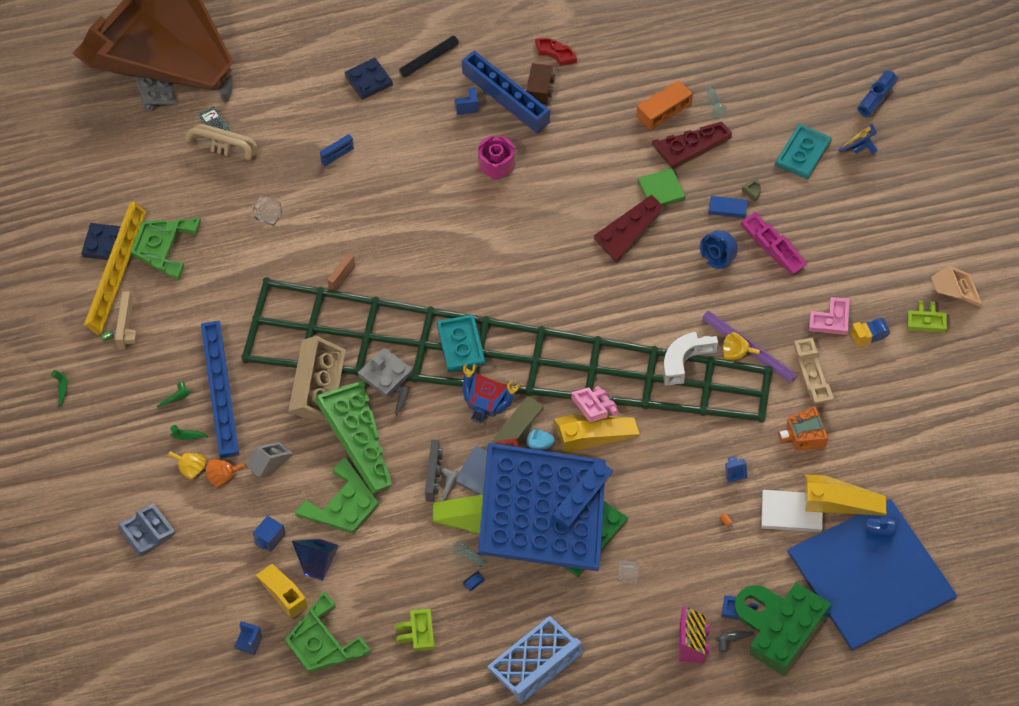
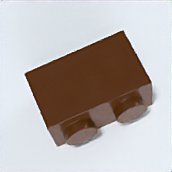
M536 63L531 65L526 92L542 104H547L548 98H552L553 87H551V84H555L556 73H553V66Z

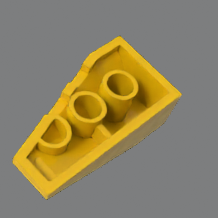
M577 414L554 418L564 454L640 436L635 418L607 416V418L594 422H589L584 415Z
M805 474V512L886 516V496L826 475Z

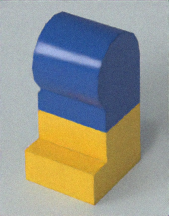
M877 318L872 322L863 324L860 322L854 323L851 330V336L857 348L882 340L890 334V330L883 318Z

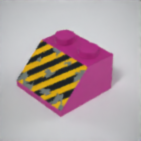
M682 606L679 662L704 663L705 655H709V643H705V636H709V624H706V616L686 606Z

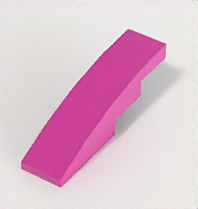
M756 212L740 223L752 239L792 275L807 264L784 235L780 236L770 223L766 225Z

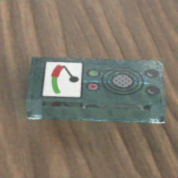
M215 106L198 113L203 124L230 131Z

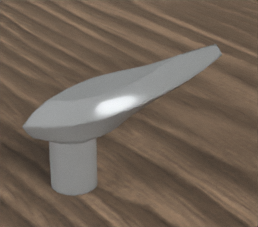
M446 468L441 470V475L447 477L441 501L445 500L450 489L455 484L458 470L450 471Z

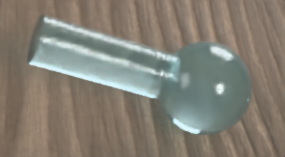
M713 86L707 87L706 90L714 106L713 114L716 117L725 116L727 113L726 106L720 104Z
M458 541L454 544L453 552L459 557L465 556L479 567L485 564L484 559L469 550L466 542Z

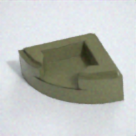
M754 178L742 187V191L754 202L759 198L761 191L760 182L757 178Z

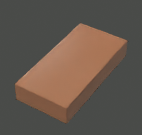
M348 253L327 279L329 290L336 291L354 269L355 259L352 254Z

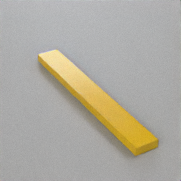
M136 202L129 203L84 326L96 335L102 334L131 256V248L146 215V211Z

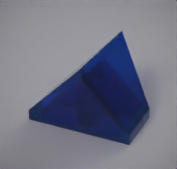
M322 539L292 541L304 575L323 581L339 546Z

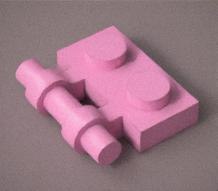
M600 386L595 387L594 392L590 388L572 392V400L589 422L607 418L608 413H611L612 416L619 414L615 402L608 398V393L602 390Z

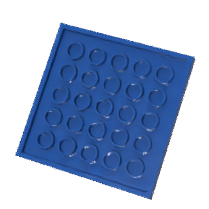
M488 443L477 554L598 571L600 568L605 483L568 530L551 518L552 514L597 459ZM598 459L606 465V460Z

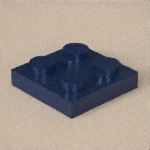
M372 58L344 72L345 77L362 100L393 86V81L376 58Z
M90 223L81 253L82 257L108 260L121 226Z

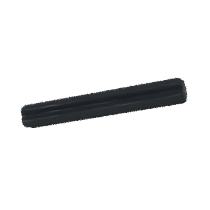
M454 35L399 68V73L403 77L408 76L458 45V39Z

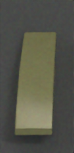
M527 396L491 443L496 444L495 442L516 438L518 445H520V440L532 428L533 421L544 410V406Z

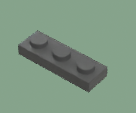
M431 440L425 497L428 502H434V496L438 495L439 483H436V479L441 475V465H438V462L443 458V448H440L439 440Z

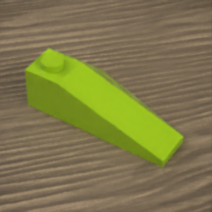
M483 494L434 502L433 522L455 529L468 530L472 534H479Z

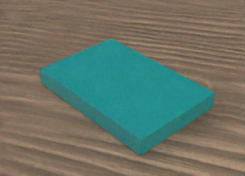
M799 124L776 160L775 166L808 180L829 146L832 137Z
M474 314L436 321L448 373L463 370L466 363H468L467 369L473 368L474 364L476 367L486 365Z

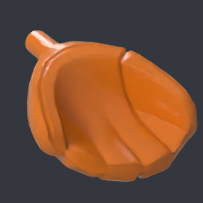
M211 459L206 466V476L211 484L220 487L234 477L235 471L245 468V464L241 463L233 467L232 464L225 460Z

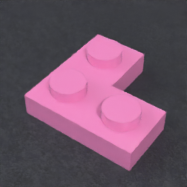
M831 297L829 313L811 311L809 331L847 335L850 299Z

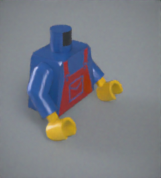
M466 363L463 367L465 375L462 388L464 400L468 402V407L474 410L471 420L482 423L485 414L494 417L496 414H500L508 409L514 400L515 392L521 388V383L514 388L512 385L514 379L507 385H504L476 373L473 376L476 365L474 364L473 370L470 371L467 369L468 363Z

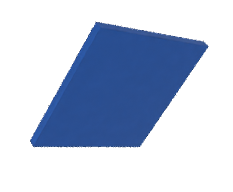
M892 499L886 501V516L858 514L789 548L787 551L813 593L831 603L829 617L851 651L957 598V594ZM881 517H886L887 520L896 521V534L894 536L882 537L881 535L868 533V518L880 519Z

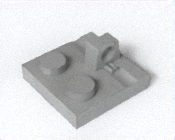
M383 348L358 372V377L387 398L413 373V369Z

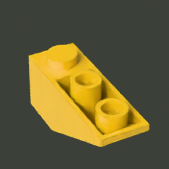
M273 564L256 574L259 581L291 620L308 608L305 596Z

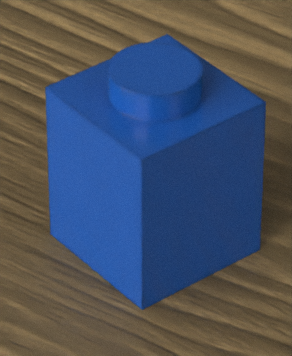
M268 515L253 532L256 546L262 550L267 549L270 552L285 535L284 526Z

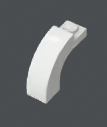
M693 332L675 340L668 348L664 359L663 378L665 386L684 383L685 371L683 364L688 358L695 355L717 353V336L697 338V333Z

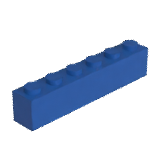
M475 50L462 59V74L533 131L538 133L550 124V110Z

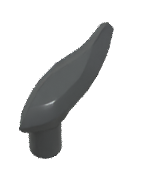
M232 75L227 78L220 90L221 98L225 103L232 94Z
M399 386L394 391L399 393L395 411L396 416L409 394L408 386Z
M746 631L729 632L718 635L714 639L719 641V652H727V642H735L738 639L753 636L754 633Z

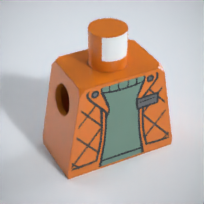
M816 406L789 417L786 430L778 432L780 442L791 441L795 450L825 448L828 442V436Z

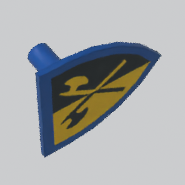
M873 124L850 138L838 151L852 147L854 152L858 153L867 147L871 154L876 153L878 150L870 139L871 136L877 133Z

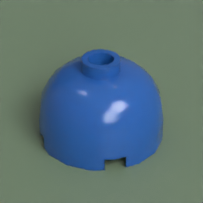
M713 231L700 241L701 255L709 260L706 263L713 268L722 269L731 264L736 258L738 251L737 242L726 231Z

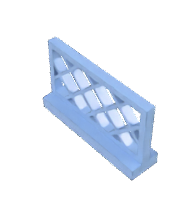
M549 616L487 667L515 695L516 700L522 704L583 654L582 642L577 638L574 639ZM549 624L555 628L554 634H543V629ZM539 639V646H528V641ZM543 639H554V646H542ZM557 639H567L569 643L565 646H557ZM516 651H524L523 659H512V654ZM527 651H538V659H527ZM542 651H553V656L550 659H541ZM500 664H508V672H499L496 667ZM523 664L522 672H511V665ZM526 664H537V669L534 672H525ZM510 677H522L521 682L515 687L510 683Z

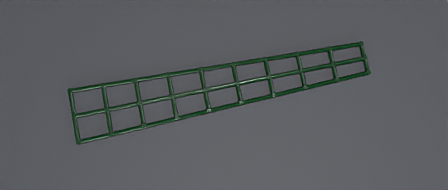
M265 277L263 278V284L241 358L243 363L249 362L297 368L298 360L251 355L258 326L262 324L307 331L305 339L313 337L314 332L362 339L356 367L343 366L342 373L354 374L356 376L364 367L370 340L418 347L413 373L406 381L462 387L463 379L421 375L420 372L426 349L443 351L441 343L428 341L433 316L451 319L470 314L436 309L432 306L425 307L385 300L376 296L368 297L324 289L323 287L317 288L272 280ZM269 287L316 295L309 324L261 317ZM323 297L371 304L365 331L316 325ZM378 306L426 314L421 339L372 333ZM474 315L475 322L481 324L479 338L484 357L531 364L527 387L521 386L515 393L572 400V392L534 388L538 367L542 365L588 372L585 388H590L591 391H593L596 373L645 380L642 400L608 396L616 405L700 414L701 416L710 415L754 420L760 423L765 421L772 374L770 366L763 367L718 359L713 356L695 355L686 361L706 364L704 381L684 379L683 384L674 385L703 389L700 406L650 401L653 382L664 383L663 375H656L654 372L657 355L665 357L667 349ZM489 326L537 334L533 356L485 350L484 346ZM551 336L593 344L590 365L540 358L544 337ZM601 345L650 354L647 373L597 366ZM714 366L764 374L762 390L712 383ZM476 367L475 372L472 374L473 376L475 373L479 374L480 367ZM710 390L760 397L759 412L752 413L708 408Z

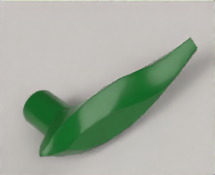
M53 370L51 376L58 380L59 406H61L67 392L68 381L64 372L60 373L57 370Z
M179 382L177 384L178 391L158 404L157 408L179 401L188 396L191 391L186 389L184 382Z
M172 425L170 428L172 431L170 436L176 439L191 440L208 437L207 434L199 431L181 430L177 425Z

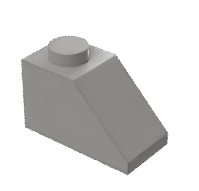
M280 442L256 446L246 466L256 476L272 475L293 453Z

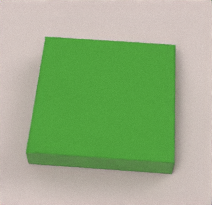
M672 168L638 178L639 186L645 198L653 195L662 206L685 200L686 196Z

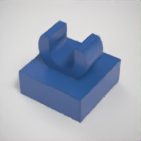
M736 456L728 458L729 462L725 463L728 483L747 478V463L745 459L737 460Z

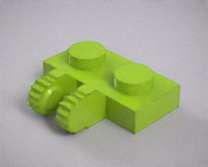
M918 301V311L908 310L907 331L946 333L947 313L935 312V302L930 301L929 312L923 310V301Z
M430 608L411 610L410 622L395 625L397 632H405L412 629L410 634L396 636L397 643H410L413 641L414 652L435 649Z

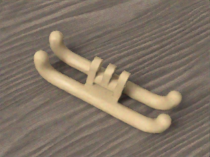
M206 124L196 125L185 136L187 143H190L192 139H196L198 135L212 139L211 152L215 153L217 150V154L222 155L224 150V156L227 157L230 154L231 145L243 148L245 159L250 160L252 156H256L258 152L256 142L252 138Z

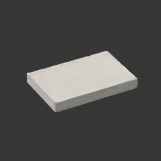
M762 491L761 529L822 533V512H805V492Z

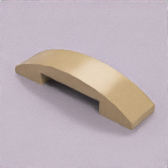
M813 338L794 341L801 375L811 400L814 404L834 401L829 383L826 384L817 358L818 352Z

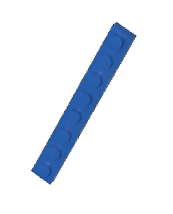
M220 320L201 323L220 459L238 456L240 454Z

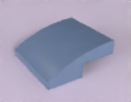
M475 446L456 479L457 484L478 495L483 494L486 450Z
M154 503L138 510L135 517L118 525L119 531L139 557L154 550L175 534L174 529Z

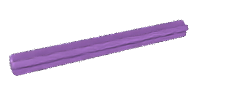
M707 311L703 315V321L724 336L735 332L749 343L748 347L760 350L759 355L748 353L764 365L770 366L782 378L790 383L795 380L797 374L712 312Z

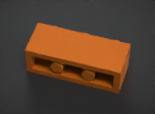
M680 80L671 83L664 90L656 92L651 98L642 101L637 106V118L649 130H652L690 106L693 93Z

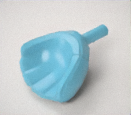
M537 428L531 430L527 436V446L529 449L545 451L554 445L555 438L553 435Z

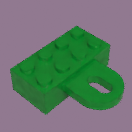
M797 582L784 599L766 587L752 585L742 589L737 595L735 611L743 623L759 632L750 645V655L785 677L830 615L831 603ZM750 598L764 605L765 610L757 612L748 607L745 601Z

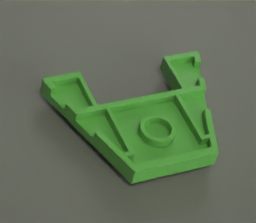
M194 217L193 220L181 218L166 222V220L143 221L131 248V256L175 280H179L184 264L167 260L177 232L196 235L201 219Z
M343 458L333 469V474L347 482L345 486L323 510L305 500L295 511V516L301 519L303 517L310 519L311 522L327 524L331 528L354 534L379 504L348 460Z
M325 591L319 596L320 598L315 605L313 604L303 620L299 621L285 639L288 647L308 673L371 654L370 648L360 636L342 648L321 622L320 618L336 608L334 602Z

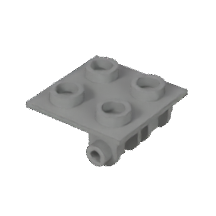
M135 76L137 88L144 103V109L147 111H152L155 104H178L171 82Z

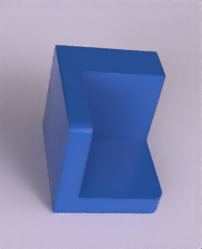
M475 87L468 88L469 97L455 99L457 115L478 112Z
M241 621L239 625L241 632L236 641L235 649L255 655L262 639L260 627Z

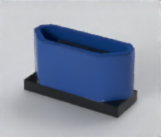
M477 571L464 580L463 585L469 591H472L483 583L485 579Z

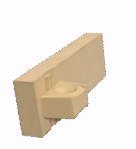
M122 291L115 335L118 350H126V344L136 343V330L129 329L133 304L130 291Z

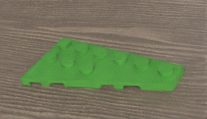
M364 380L317 395L314 400L371 492L376 494L389 489L392 484L387 465L383 461V450L379 446V435L373 413L368 405L369 398L364 390Z

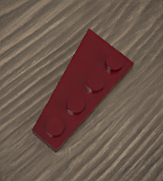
M721 121L700 127V130L685 131L682 135L667 136L664 140H652V146L666 163L674 169L732 138V133Z
M650 195L596 233L594 240L618 263L622 255L629 251L635 240L639 239L643 231L663 212V206L653 195Z

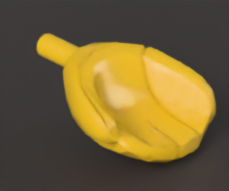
M735 332L728 334L723 342L724 359L729 361L739 360L747 352L759 355L760 350L748 347L749 343Z
M171 451L168 456L179 461L177 464L179 472L187 479H194L205 468L206 459L201 454L184 453L182 457Z

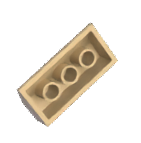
M318 336L302 340L289 412L302 418L327 421L314 399L319 394L339 388L346 349Z

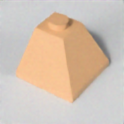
M948 265L931 277L934 283L933 287L938 294L979 307L983 305L970 274Z

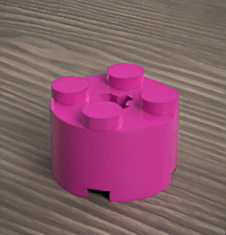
M489 136L482 140L478 149L480 170L494 180L508 175L515 166L513 143L504 136H500V138Z

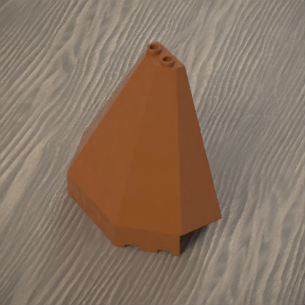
M123 0L106 20L100 16L94 22L83 42L72 53L89 68L207 89L213 88L215 90L222 83L220 79L223 76L226 78L231 73L232 69L230 67L234 63L202 0Z

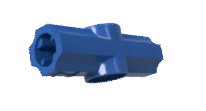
M890 70L884 71L878 81L871 85L870 91L857 107L860 115L871 117L877 107L884 103L885 97L898 81V77L894 72Z

